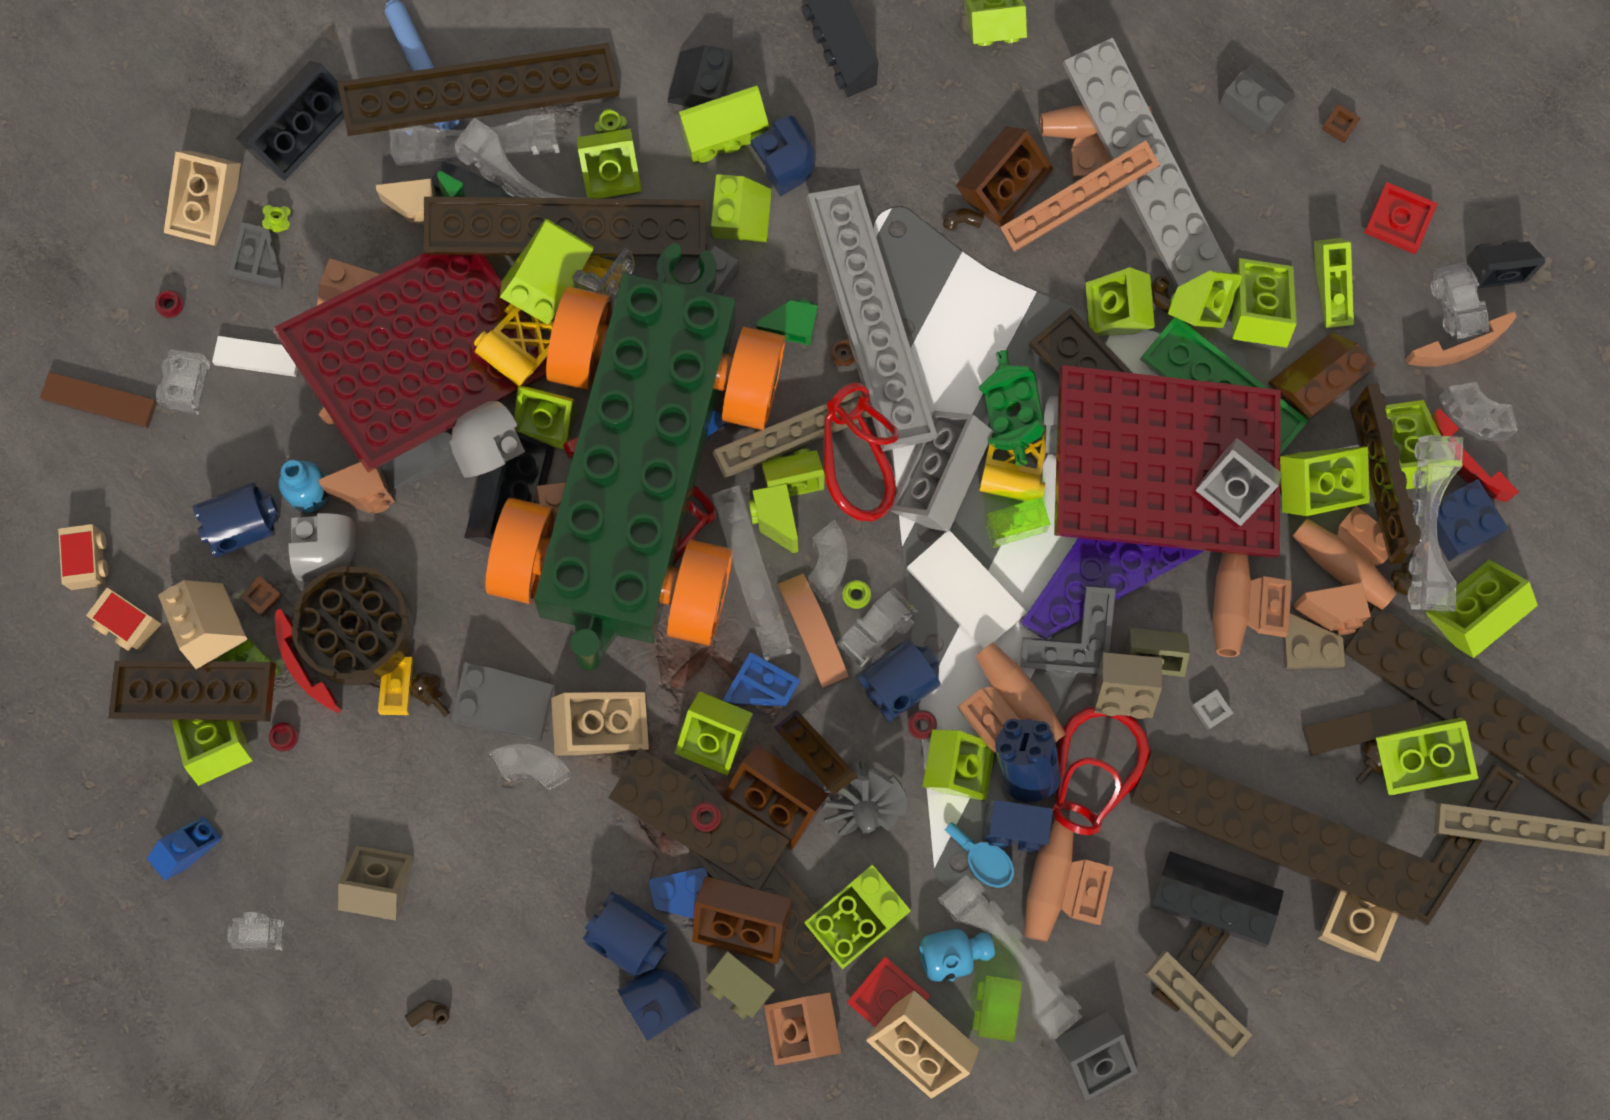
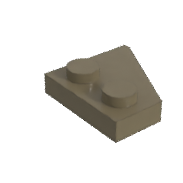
M1293 614L1289 615V632L1285 638L1283 637L1285 669L1343 668L1345 666L1343 637Z

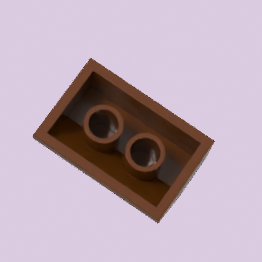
M1006 126L955 186L969 205L997 226L1002 227L1011 220L1053 170V167L1027 130Z
M1331 332L1271 379L1268 384L1273 389L1281 390L1282 400L1307 420L1311 421L1364 379L1376 364L1357 343Z
M756 745L742 761L723 798L733 806L789 839L790 841L786 847L793 850L820 811L821 803L827 799L829 793H826L825 790L759 745Z
M706 876L695 901L692 942L778 964L790 918L792 899Z

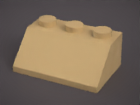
M183 580L158 594L178 648L195 669L248 640L223 583Z
M1337 890L1317 939L1346 952L1379 962L1398 915Z
M915 991L895 1003L866 1039L872 1047L931 1099L968 1076L972 1071L979 1052V1048Z

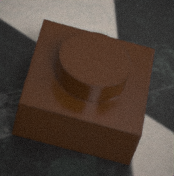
M1337 104L1321 129L1345 143L1361 118Z
M259 575L240 597L264 617L282 595Z

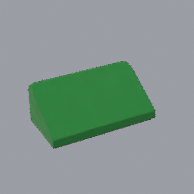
M442 171L437 173L442 197H465L462 182Z

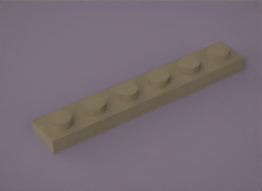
M858 390L848 394L840 402L839 405L847 414L858 405V399L862 396V392ZM827 403L715 449L713 455L724 478L823 438L825 417L828 414ZM865 410L861 413L864 420L872 417ZM857 418L853 420L855 424L859 423ZM830 421L832 434L848 427L846 424L840 425Z
M1442 803L1436 804L1435 834L1610 856V826Z

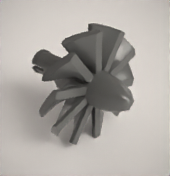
M859 760L851 761L848 765L855 772L857 778L850 782L848 789L844 787L836 793L845 796L844 798L835 801L825 800L821 803L822 810L828 808L842 809L837 814L824 818L825 823L833 825L840 819L851 816L849 821L838 831V834L842 836L858 830V826L862 830V838L871 836L881 826L889 831L895 825L899 815L905 816L907 797L905 789L893 774L887 778L882 773L869 769L868 779L866 763L861 760L860 769ZM827 788L825 789L826 793H831Z

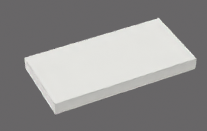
M950 530L943 534L907 567V570L982 650L992 642L995 643L1027 614L1026 610Z

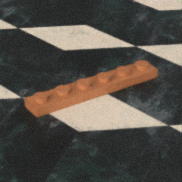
M1145 140L1000 228L1013 251L1016 252L1160 166V163Z

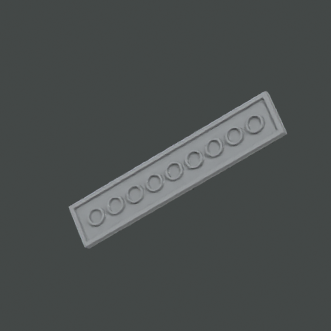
M1108 39L1064 60L1062 65L1111 161L1146 140L1160 163L1159 167L1125 186V189L1176 289L1209 270L1232 273L1114 39Z
M860 185L809 193L806 201L861 383L869 390L870 405L892 422L899 432V438L895 443L880 445L881 449L886 451L933 441L938 437L861 187ZM872 416L877 436H892L891 432Z

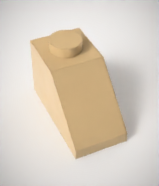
M431 179L376 185V191L381 201L410 223L424 225V197H436V189Z

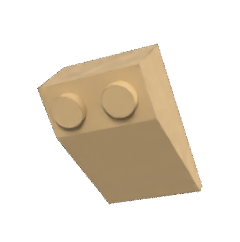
M191 150L176 151L164 233L216 246L237 191L241 163Z
M645 692L562 693L551 698L555 756L638 751L639 748L649 750Z

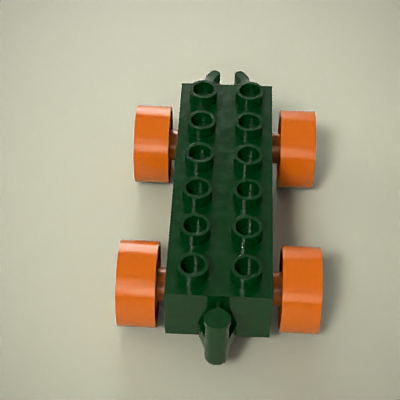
M673 243L661 253L657 261V281L623 273L613 313L612 296L570 286L564 291L556 312L547 355V380L590 390L591 393L556 521L555 509L553 507L509 498L506 501L495 529L486 571V593L526 604H533L535 601L540 618L574 625L576 633L572 634L570 638V646L575 654L578 666L586 671H592L600 666L603 654L617 636L654 644L664 604L671 606L667 626L668 637L711 646L716 633L728 585L733 549L690 539L687 543L680 568L674 567V562L718 391H726L722 421L764 430L768 423L778 384L786 336L744 326L741 330L735 353H728L735 328L736 299L712 293L716 284L717 264L710 251H703L701 253L698 263L700 274L693 282L683 283L675 277L674 269L680 263L682 255L680 245Z

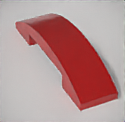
M1440 408L1432 415L1453 459L1451 468L1464 481L1470 484L1478 479L1489 497L1503 502L1509 501L1519 493L1500 471L1490 477L1452 437L1459 428Z
M280 608L275 612V632L280 653L289 672L300 687L313 699L326 708L339 713L342 709L329 686L324 682L314 685L291 645L294 642L291 630L293 623L288 614Z

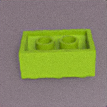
M758 86L679 112L682 136L693 163L708 162L716 155L722 153H734L740 147L751 144L752 139L769 130Z
M1489 559L1425 612L1453 646L1475 658L1536 608L1538 604L1528 580Z

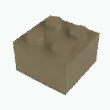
M1103 652L1095 680L1094 713H1103L1107 716L1125 715L1137 719L1152 718L1162 690V658Z

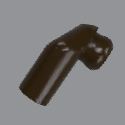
M959 208L948 211L944 215L943 226L953 231L957 228L958 223L965 222L980 228L985 216L967 208Z
M1158 276L1151 283L1152 300L1157 307L1169 312L1171 306V298L1167 288L1169 281L1164 276Z
M426 1000L405 1014V1018L411 1027L416 1026L424 1019L441 1025L449 1020L450 1010L443 1003Z

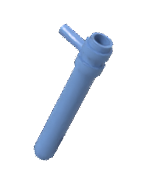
M399 0L388 1L385 5V15L411 70L434 68L404 3ZM459 120L434 124L440 130L445 131L457 126ZM420 126L407 127L406 129L408 132H411Z

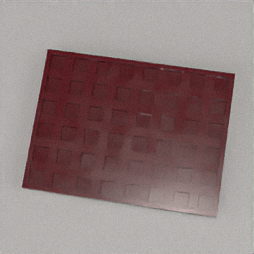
M1062 365L1059 368L1054 536L1276 558L1280 555V482L1279 486L1242 526L1238 525L1199 494L1196 488L1216 460L1236 438L1280 472L1281 390Z

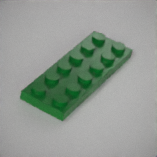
M1176 317L1173 318L1140 358V361L1162 377L1267 388L1185 322ZM1282 399L1280 408V455L1309 421Z

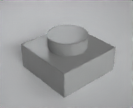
M1217 689L1191 706L1207 730L1233 714Z

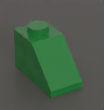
M805 299L790 300L759 319L756 329L786 336V341L811 346L818 317V305H814L813 302Z

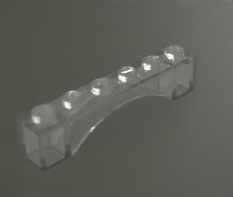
M554 113L529 115L504 125L476 130H443L419 125L389 130L390 153L396 166L560 152L558 125Z
M473 118L455 142L456 156L467 165L472 163L480 169L479 172L490 181L495 179L503 185V190L513 197L518 195L520 198H571L546 192L528 182L508 161L501 148L497 133L476 118Z
M1427 435L1419 437V442L1415 446V458L1418 459V466L1413 477V484L1416 488V499L1413 501V516L1415 517V524L1421 530V540L1415 547L1413 557L1409 563V571L1412 574V586H1410L1408 591V601L1411 603V610L1455 612L1457 582L1448 571L1441 556L1437 540V517L1444 491L1452 477L1462 467L1463 437Z
M740 486L713 493V503L727 546L733 549L732 562L763 658L768 661L792 653V646L768 579Z
M965 875L937 900L955 922L970 925L990 934L1001 942L1014 956L1022 968L1029 986L1032 1001V1017L1051 1040L1057 1039L1082 1018L1078 1012L1081 1009L1080 1005L1070 994L1065 996L1058 988L1062 984L1051 970L1046 973L1039 963L1042 962V959L1032 947L1027 949L1020 941L1023 938L1022 934L1012 923L1009 926L1001 918L1004 913L994 900L988 902L982 895L985 889L975 877L969 879Z

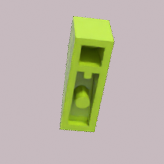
M1343 238L1314 241L1315 272L1324 325L1326 328L1354 325L1351 242Z

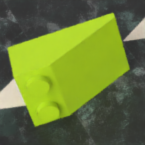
M545 219L501 281L500 298L548 325L556 315L564 291L569 286L573 287L594 247L557 224Z
M1239 258L1236 273L1243 275L1233 301L1232 339L1287 348L1297 325L1293 266Z
M1418 400L1386 405L1387 418L1391 420L1393 425L1392 437L1394 444L1398 446L1400 451L1399 463L1401 471L1406 474L1407 478L1406 489L1446 484L1453 459L1425 401Z
M1368 447L1309 451L1280 456L1283 513L1310 516L1370 503Z
M1462 717L1376 737L1388 795L1478 779L1467 724Z
M172 720L183 767L198 786L253 761L247 739L239 721Z

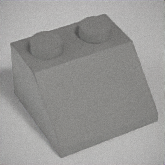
M1236 438L1216 460L1196 488V491L1238 525L1242 526L1279 486L1282 473Z

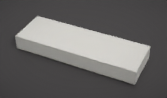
M222 336L217 338L212 360L214 365L293 377L297 376L298 368L282 345Z

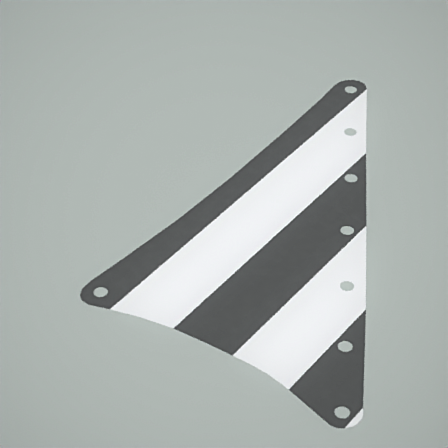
M895 207L882 212L876 219L873 229L901 319L912 321L915 327L914 332L907 336L931 416L934 411L971 414L990 428L985 394L979 390V386L992 373L998 370L996 353L1000 352V350L1008 351L1010 366H1025L1035 372L1044 420L1048 398L1058 395L1059 378L1029 347V343L1069 308H1072L1089 326L1088 311L1034 291L987 269L962 252L909 209ZM901 221L905 224L906 233L902 237L896 238L889 234L888 228L892 222ZM1145 330L1133 335L1099 336L1133 373L1159 376L1140 361V358L1161 333ZM1209 341L1247 371V357L1241 348L1230 343ZM1021 405L1014 407L1011 416L1015 417L1018 415ZM1043 434L1040 438L1033 441L1032 445L1042 440ZM988 443L950 531L1028 613L1078 538L1054 536L1056 453H1045L1040 480L1045 482L1042 499L1036 498V502L1031 503L979 491L989 448ZM919 444L893 449L897 491ZM1001 449L994 451L992 457L994 460L1003 462L1011 458L1007 451ZM1030 452L1026 455L1028 463L1023 465L1036 469L1038 461ZM899 515L912 643L915 646L925 647L926 638L933 634L939 635L944 643L942 650L934 653L940 663L939 681L941 686L918 702L919 710L929 711L935 716L937 721L936 730H959L981 738L957 707L979 689L992 687L975 658L982 649L907 570V567L947 531L935 529L936 537L930 542H923L917 534L918 529L922 525ZM1025 616L995 642L1019 666L1022 637L1042 639L1020 625ZM1082 620L1048 639L1080 642ZM1022 668L1049 702L1055 715H1057L1077 672ZM920 720L921 730L927 729V722ZM931 737L922 739L925 769ZM996 752L994 754L987 801L940 793L927 788L934 870L939 882L949 889H968L980 880L973 874L969 866L964 872L960 873L955 872L951 868L950 859L954 854L962 853L968 857V852L962 849V846L944 829L953 822L968 837L972 838L976 844L980 842L989 843L988 840H982L986 804L993 800L1016 802V799L1011 797L1003 786Z

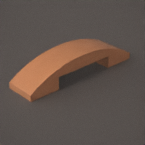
M1514 311L1489 321L1481 329L1483 335L1444 351L1439 341L1413 350L1405 360L1408 365L1433 367L1453 364L1468 359L1493 344L1513 323L1517 315Z
M804 573L777 584L811 659V664L822 689L849 678L837 645Z

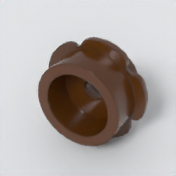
M840 340L830 348V356H832V362L835 365L850 366L854 363L855 360L849 341ZM841 352H846V355L842 356Z

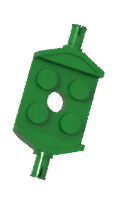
M1000 350V352L996 353L998 370L992 373L979 386V390L985 394L990 428L994 431L992 438L988 439V443L997 449L1013 450L1015 465L1023 466V464L1026 465L1028 463L1025 448H1028V444L1040 438L1045 430L1035 372L1025 366H1010L1008 351ZM1021 405L1018 415L1012 417L1011 412L1014 407Z

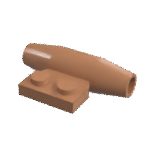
M1083 105L1070 106L1040 114L1042 136L1075 139L1070 150L1072 178L1085 177L1111 161Z
M1355 506L1336 528V535L1307 518L1292 535L1320 567L1342 585L1363 583L1367 601L1383 610L1398 592L1376 568V566L1382 565L1388 558L1380 524L1358 506Z
M1222 553L1216 574L1213 607L1216 653L1224 657L1238 656L1247 625L1257 631V633L1285 638L1289 632L1292 581L1266 576L1251 580L1248 555Z
M994 642L975 656L992 687L979 689L957 708L992 753L996 752L995 739L1000 730L1004 728V723L1009 719H1032L1047 722L1050 725L1055 742L1066 734L1049 702L1022 668Z
M1056 820L1051 821L1049 845L1040 847V851L1037 853L1026 899L1024 936L1043 942H1048L1060 910L1067 914L1069 918L1101 925L1113 867L1086 859L1072 862L1074 832L1063 827Z

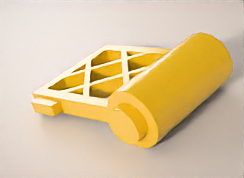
M510 304L504 311L508 315L494 330H491L489 333L483 331L475 340L474 345L477 347L475 350L476 354L519 387L528 380L535 369L547 357L550 340H542L540 330L552 332L553 322L551 321L547 325L530 314L528 315L532 318V322H520L518 313L521 309ZM503 329H515L517 339L508 338L501 331ZM522 329H534L536 339H524ZM525 346H537L539 356L535 359L526 352Z
M1046 425L1042 440L1033 445L1032 443L1028 444V448L1025 449L1026 455L1031 452L1038 461L1036 469L1012 464L1015 462L1013 450H1007L1011 458L1004 462L992 459L993 452L997 448L989 444L979 491L1035 503L1036 498L1042 499L1045 482L1040 480L1046 452Z

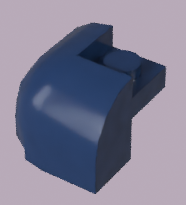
M788 116L775 121L773 128L751 140V146L765 165L767 178L780 197L800 186L811 177L816 162V150L810 137L795 116Z
M653 969L644 972L617 989L624 1005L647 1041L700 1009L685 982L677 974L666 969Z

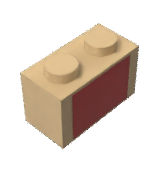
M93 524L59 528L62 585L70 590L105 586V577L108 576V565L103 557V549H106L107 545L104 532Z
M109 588L105 589L86 615L94 621L91 625L93 628L105 636L108 632L117 636L114 642L127 651L133 647L141 652L161 625L160 622Z

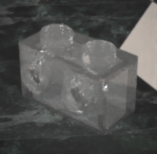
M169 349L168 358H165L162 364V372L164 374L162 384H159L156 390L157 403L166 411L193 415L199 414L210 362L206 357L199 353Z
M243 912L242 918H233L232 925L228 927L227 936L228 942L231 943V949L243 951H282L284 921L269 918V914H261V912Z

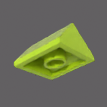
M519 386L514 420L518 426L514 427V429L548 445L564 449L563 444L570 440L578 414L575 400L526 386Z

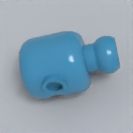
M288 460L280 470L279 490L291 507L299 512L312 513L322 508L329 499V494L321 487L318 481L329 474L322 473L320 468L311 461Z
M950 929L928 934L920 941V956L926 976L935 982L944 980L954 981L955 978L970 975L973 972L974 960L988 961L995 956L991 935L986 932H981L974 938L968 939L964 931Z

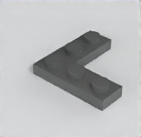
M1085 585L1080 642L1022 637L1020 667L1097 674L1103 652L1110 653L1115 587Z

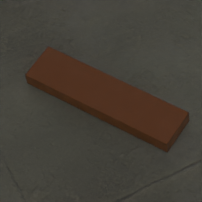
M51 372L48 373L40 395L43 401L149 428L157 405L154 399Z

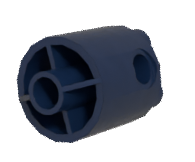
M250 483L193 505L194 514L202 524V526L198 527L200 538L203 543L209 542L211 552L215 558L275 535L274 521L276 516H279L277 504L271 494L259 488L255 483Z
M905 639L855 675L865 690L869 688L865 693L873 705L882 706L879 710L888 723L941 686L939 681L940 663L928 646H915L909 639Z
M1032 719L1007 720L1004 723V728L1000 730L995 739V750L1006 792L1014 799L1023 802H1038L1048 798L1057 790L1061 783V771L1054 735L1051 732L1050 725L1047 722Z
M612 891L602 905L604 910L600 916L594 914L585 927L587 932L583 940L586 945L635 978L639 974L656 969L668 951V927L621 894L617 895Z

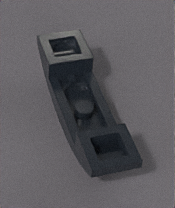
M443 161L431 179L435 189L440 191L437 173L442 171L463 183L465 197L517 198L485 178Z

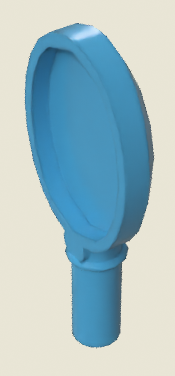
M953 822L944 829L962 846V849L968 852L967 860L969 867L981 882L990 887L1000 888L1012 881L1014 876L1013 863L1001 848L989 846L987 842L976 844L972 838L968 837Z

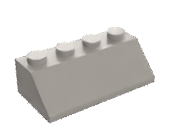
M934 411L932 420L938 437L933 441L918 445L890 511L925 527L949 531L988 446V439L991 438L994 431L974 415Z

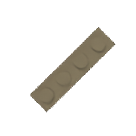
M1163 951L1144 972L1228 1056L1234 1057L1251 1038L1252 1034L1167 951Z

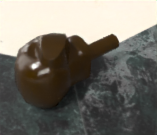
M1413 550L1410 564L1403 563L1401 570H1393L1390 580L1394 582V589L1399 594L1416 596L1421 591L1423 568L1417 566L1419 550Z
M428 672L417 674L410 682V692L427 707L434 704L444 717L449 715L451 712L439 700L443 695L439 690L441 685L440 677Z
M1368 741L1363 747L1366 757L1362 762L1367 767L1356 778V781L1360 784L1366 780L1372 771L1379 775L1383 770L1376 741Z

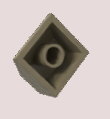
M356 845L338 883V910L396 921L405 901L414 856Z

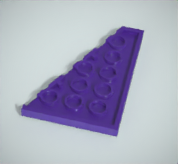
M1078 538L1020 625L1040 638L1048 639L1082 620L1085 585L1115 587L1116 601L1204 551Z

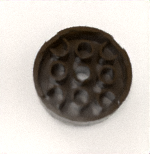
M345 565L320 574L305 587L294 607L295 613L291 630L293 641L299 654L323 677L339 684L364 685L380 680L382 676L391 673L399 666L407 655L413 640L414 617L407 598L386 575L370 567H348ZM357 620L356 628L348 629L349 624Z

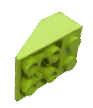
M871 865L804 923L838 965L844 969L907 916L911 910L878 870Z

